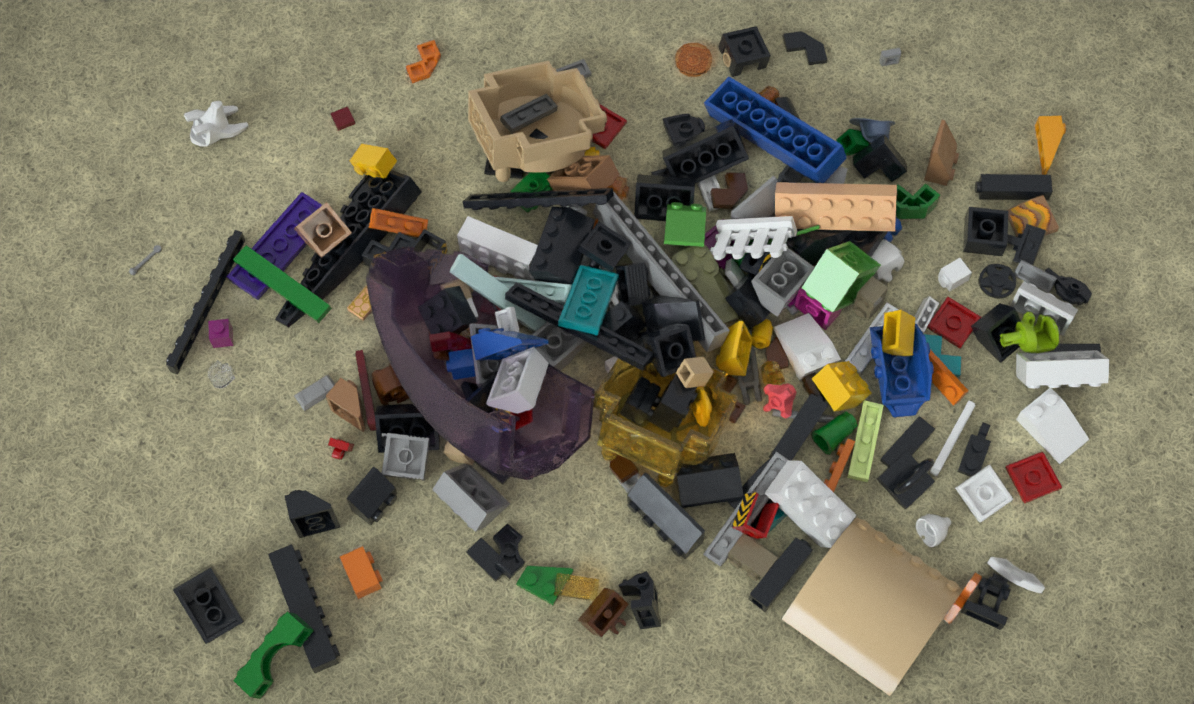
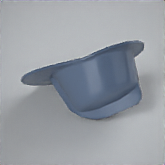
M865 118L849 120L851 124L860 126L863 137L870 143L882 135H885L889 140L890 126L895 125L894 121H878Z

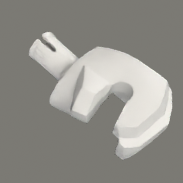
M883 239L871 258L881 264L873 277L889 283L893 279L891 271L894 269L898 272L904 264V258L901 255V250L887 240Z

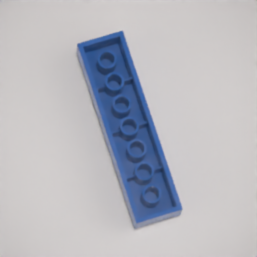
M728 77L704 102L709 116L720 123L733 119L742 137L815 183H825L847 159L843 145L731 77Z

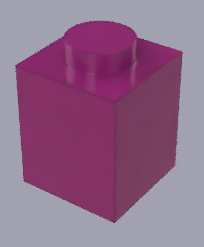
M229 319L208 321L209 340L213 348L233 346V327Z

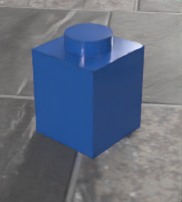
M472 349L449 352L450 360L446 361L448 373H452L454 380L476 377Z

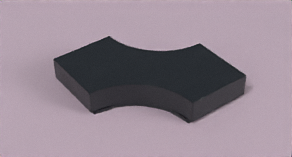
M507 523L493 536V540L497 544L500 553L494 566L511 579L524 567L525 561L521 558L518 551V544L523 536Z

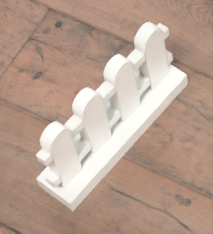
M793 216L718 220L716 227L719 234H716L717 242L715 247H711L710 252L715 260H721L726 254L732 253L734 259H741L745 253H751L752 258L756 259L760 258L764 252H770L771 257L777 258L782 255L783 251H787V239L796 237L797 228ZM773 238L771 245H767L768 240ZM754 239L753 244L748 246L749 241ZM731 240H735L734 246H730Z

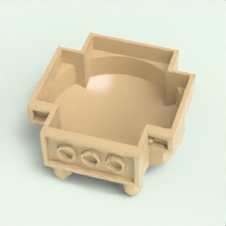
M549 61L484 74V88L468 91V121L476 134L477 141L481 144L493 170H495L496 178L500 182L509 180L511 168H519L525 172H550L576 163L584 156V152L590 149L593 134L604 131L605 123L607 122L606 113L601 110L598 99L594 98L591 88L587 86L584 76L580 74L578 69L574 68L557 72ZM544 94H548L558 106L556 112L512 134L500 121L502 115ZM537 128L548 137L546 139H536L529 137V135Z

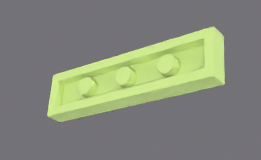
M863 401L847 478L864 482L869 480L884 407L883 404Z

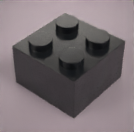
M969 207L964 221L963 252L1003 256L1007 247L1008 211Z
M460 286L445 288L418 307L431 334L450 331L459 335L469 328V324L478 322Z
M675 374L664 390L649 422L668 433L674 427L678 428L682 420L687 416L690 404L694 402L698 395L695 392L697 387L685 388L678 375Z

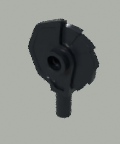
M1050 268L1045 270V272L1057 278L1054 286L1056 293L1062 300L1077 305L1089 302L1092 293L1085 283L1072 277L1059 276Z

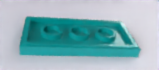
M580 265L558 320V326L598 335L619 274Z

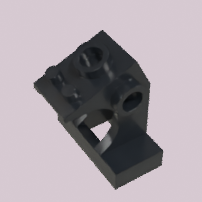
M648 572L636 574L629 580L624 579L619 584L623 596L641 597L640 600L631 601V610L640 630L661 627L658 591Z
M993 573L992 576L987 575V578L982 577L978 586L981 592L977 602L974 603L967 600L963 605L961 613L1002 630L1008 617L999 614L998 609L1002 599L1006 601L1011 589H1009L1010 585L1007 583L1008 579L996 573ZM986 593L997 597L993 608L982 604Z

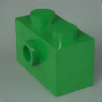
M530 172L510 193L553 191L547 180L550 176L545 172ZM540 205L534 206L532 208H524V206L520 207L527 213H529L532 209L536 210Z

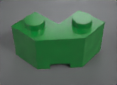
M926 183L914 195L897 184L896 217L898 219H924L937 206L940 194Z

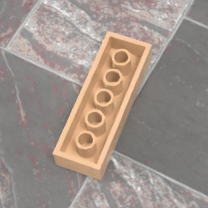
M777 182L775 190V217L793 216L797 229H807L819 225L820 228L817 230L895 231L897 185Z

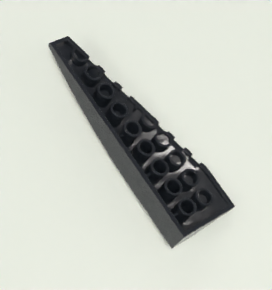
M391 170L386 178H374L370 175H365L350 193L349 199H352L351 203L348 206L343 205L340 210L343 213L340 219L352 233L323 257H320L315 252L311 259L313 263L310 268L304 270L302 274L304 278L300 284L323 300L363 261L362 254L370 241L374 240L380 243L388 233L387 231L369 228L372 208L405 214L407 209L422 193L413 179L394 170ZM286 300L275 320L289 328L303 317L305 313Z

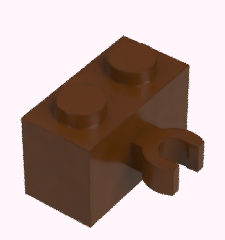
M604 588L578 621L593 635L603 637L608 629L618 635L619 632L615 628L616 624L626 625V622L618 617L629 604L615 590Z

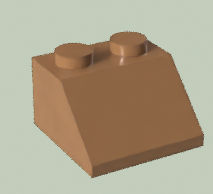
M327 202L294 228L304 242L320 257H323L352 233Z
M340 378L326 395L329 407L332 412L364 432L366 428L362 401L357 390L358 387L351 380L345 381Z

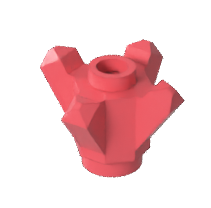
M788 383L782 385L767 384L763 389L765 394L768 395L769 402L763 406V410L765 412H769L772 409L780 410L783 418H789L792 414L796 389Z

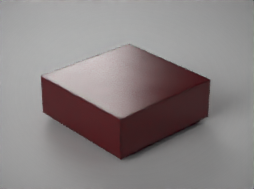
M348 106L330 113L338 131L355 124Z

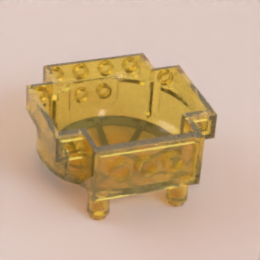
M618 358L595 392L592 407L599 409V421L602 423L597 443L598 446L602 447V457L607 461H611L618 454L659 473L657 477L659 484L663 487L673 484L674 478L683 464L697 465L707 459L716 449L721 433L734 412L738 396L723 390L729 373L709 364L713 374L704 386V390L708 393L707 395L712 404V412L706 427L700 426L697 423L692 411V404H690V410L679 427H674L668 433L646 419L642 425H637L631 419L620 415V411L639 377L643 376L650 380V383L653 382L660 386L661 390L658 395L662 396L676 373L661 377L652 362L642 371Z

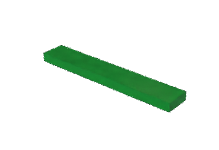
M247 245L234 257L233 260L236 264L316 322L320 323L332 309L329 304Z

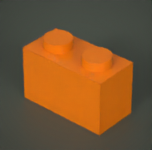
M362 546L340 556L358 599L382 589L379 582L383 580L378 569L374 571L371 564L375 562L370 551L365 552Z

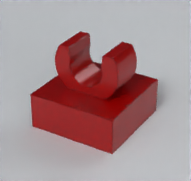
M331 437L328 446L335 447L332 457L342 460L345 451L352 452L355 445Z

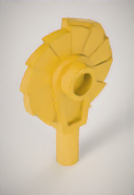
M700 386L695 390L698 395L692 404V411L697 423L700 426L706 427L710 420L712 404L707 395L708 393L704 390V386Z

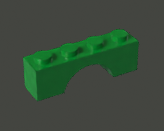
M287 611L280 616L277 621L278 624L272 631L266 634L264 642L252 652L250 660L237 672V676L233 681L250 697L261 699L274 681L270 669L275 654L286 646L294 645L301 647L314 631L297 614Z

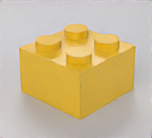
M849 361L827 364L812 378L834 411L855 408L872 394L866 381L861 379L856 367Z

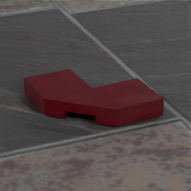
M450 331L429 335L432 352L453 349V351L472 349L471 339Z

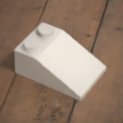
M809 313L773 327L799 381L808 374L814 372L817 374L827 364L837 363L841 360L832 341Z
M1051 387L1024 408L1016 419L1059 464L1089 440L1067 404Z

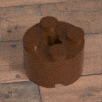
M400 360L392 361L389 366L376 370L371 374L373 377L372 383L382 405H389V402L397 401L398 404L411 399L416 394L415 390H419L411 367L406 363H401Z

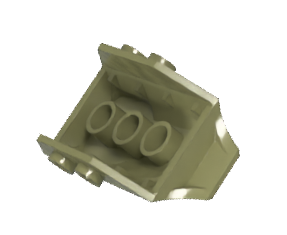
M706 245L704 247H688L670 258L724 324L738 318L737 313L725 300L726 296L732 291L733 286L727 283L724 270L718 267L716 260Z

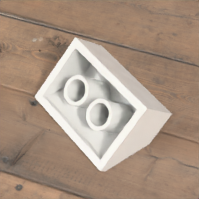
M1023 282L1010 305L1023 315L1026 312H1032L1036 322L1040 314L1050 316L1056 322L1059 334L1061 335L1065 334L1078 311L1070 303L1063 302L1053 294L1045 293L1034 284Z
M534 347L502 359L486 404L517 414L531 410L536 404L549 363Z

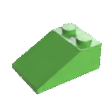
M673 202L671 205L667 204L664 244L704 247L706 207H703L701 204L684 206L679 202Z

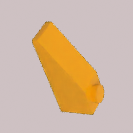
M1039 116L1036 121L1035 130L1042 175L1047 174L1062 136L1066 132V125L1062 122V116Z

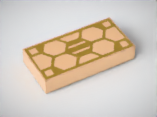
M372 279L347 307L348 311L364 321L388 293V289Z

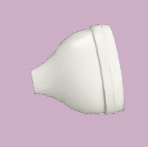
M927 514L917 520L916 530L920 537L921 535L925 536V539L922 540L927 546L934 547L939 545L947 536L951 520L948 517Z

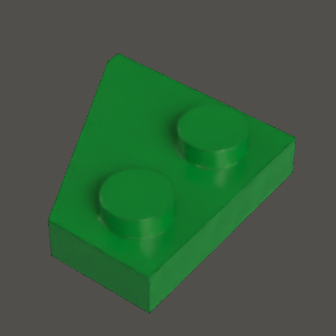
M527 566L516 584L545 602L554 605L574 570L571 568Z

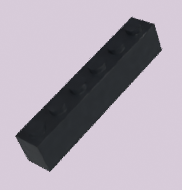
M291 544L269 553L270 561L289 611L297 614L314 629L303 644L313 672L317 673L339 664L337 659L340 656L337 645H332L329 639L333 635L329 625L324 626L322 619L325 618V614L321 605L317 607L315 599H318L314 587L310 588L307 581L311 580L307 568L302 569L300 562L304 561L300 550H295Z

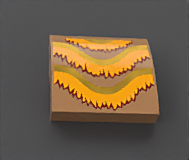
M1044 195L1006 210L1008 211V220L1016 237L1019 233L1023 234L1026 224L1046 230L1045 235L1057 232L1059 229Z

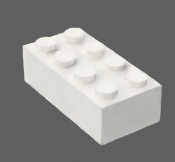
M469 216L466 218L457 235L461 254L468 259L474 258L479 260L484 266L488 267L491 265L496 267L503 274L508 272L514 275L516 279L531 280L529 269L538 245Z
M1097 350L1044 352L1037 354L1017 353L1016 376L1028 388L1034 389L1040 388V385L1059 388L1061 385L1066 384L1070 387H1080L1081 384L1098 387L1101 386V383H1108L1109 359Z
M787 461L765 492L820 547L831 548L856 516L802 461Z

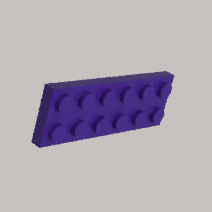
M301 192L251 249L284 272L307 245L294 228L322 205ZM238 264L226 276L230 282L257 300L269 289L267 285Z

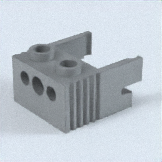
M382 433V437L386 436L387 439L381 473L384 476L414 480L421 479L425 481L430 439Z

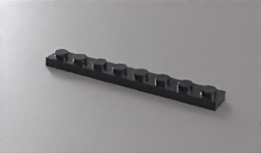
M613 188L470 194L462 202L464 209L471 208L472 210H480L482 208L494 210L500 207L513 209L518 206L532 208L538 205H542L544 208L553 205L566 207L571 204L585 206L589 203L604 205L614 196Z
M235 230L233 235L228 238L225 251L220 254L216 268L210 273L208 284L202 289L199 302L194 304L193 313L190 319L186 320L184 331L175 342V349L167 357L166 366L171 373L178 375L227 278L226 276L234 264V257L240 252L246 241L243 233Z
M518 282L505 293V300L642 371L654 358V352L601 326L598 335L558 326V320L564 306Z

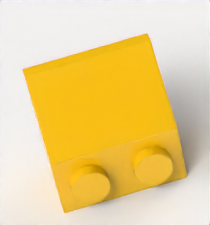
M738 321L728 327L730 331L720 347V355H717L716 365L722 375L746 376L753 339L744 322Z

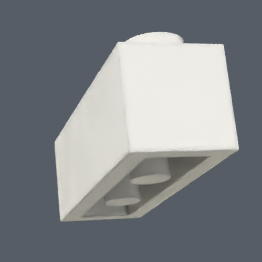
M930 296L923 299L914 316L915 324L918 325L923 333L939 305Z

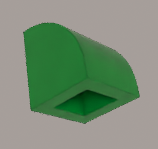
M848 129L836 139L838 143L843 145L846 156L856 154L869 145V142L865 140L860 130Z

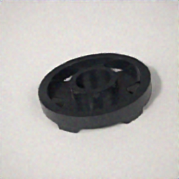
M990 264L980 273L979 286L986 295L992 298L1001 299L1008 297L1016 287V276L1008 266ZM986 272L988 277L982 279L984 273ZM986 288H991L992 293H990ZM1003 290H1009L1007 293L1002 294Z

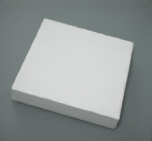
M987 465L955 488L979 523L1013 500L990 465Z

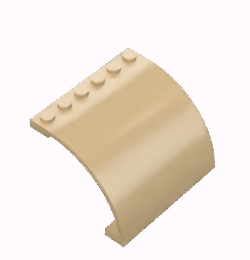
M856 517L819 563L782 620L891 696L963 589L956 582L948 580L941 575L937 569L929 567L921 558L907 552L902 545L894 543L884 533L872 528L867 521Z

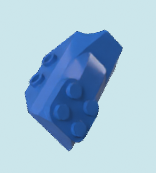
M915 324L913 355L896 356L882 351L883 326L869 327L872 344L871 356L876 364L874 374L875 378H878L882 404L888 408L894 418L916 415L923 403L930 401L934 370L933 363L929 360L930 346L928 342L926 343L925 335L918 325Z

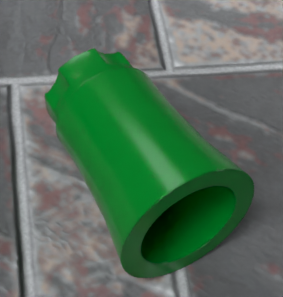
M845 411L824 426L811 433L812 439L825 454L830 455L857 428V420L852 414Z

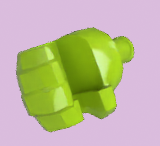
M1026 312L1021 322L1016 324V332L1001 334L1000 342L1003 347L1019 344L1024 352L1044 353L1054 350L1058 346L1059 329L1056 322L1050 316L1042 314L1038 316L1037 323L1034 326V314Z

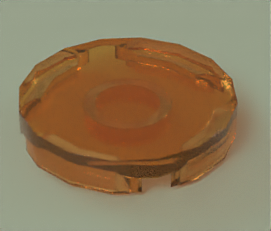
M699 43L684 44L675 54L676 67L682 74L688 77L701 76V74L709 71L712 64L710 50Z

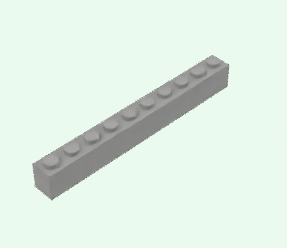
M613 192L614 196L607 204L595 205L593 210L595 217L602 224L632 243L626 252L627 256L633 263H645V267L648 270L647 280L659 295L699 300L705 340L698 342L706 352L721 347L730 330L616 193Z

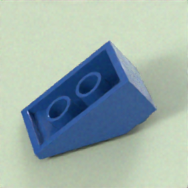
M490 328L478 330V334L471 336L476 360H502L529 348H538L549 344L548 339L516 331H504V328L492 331Z

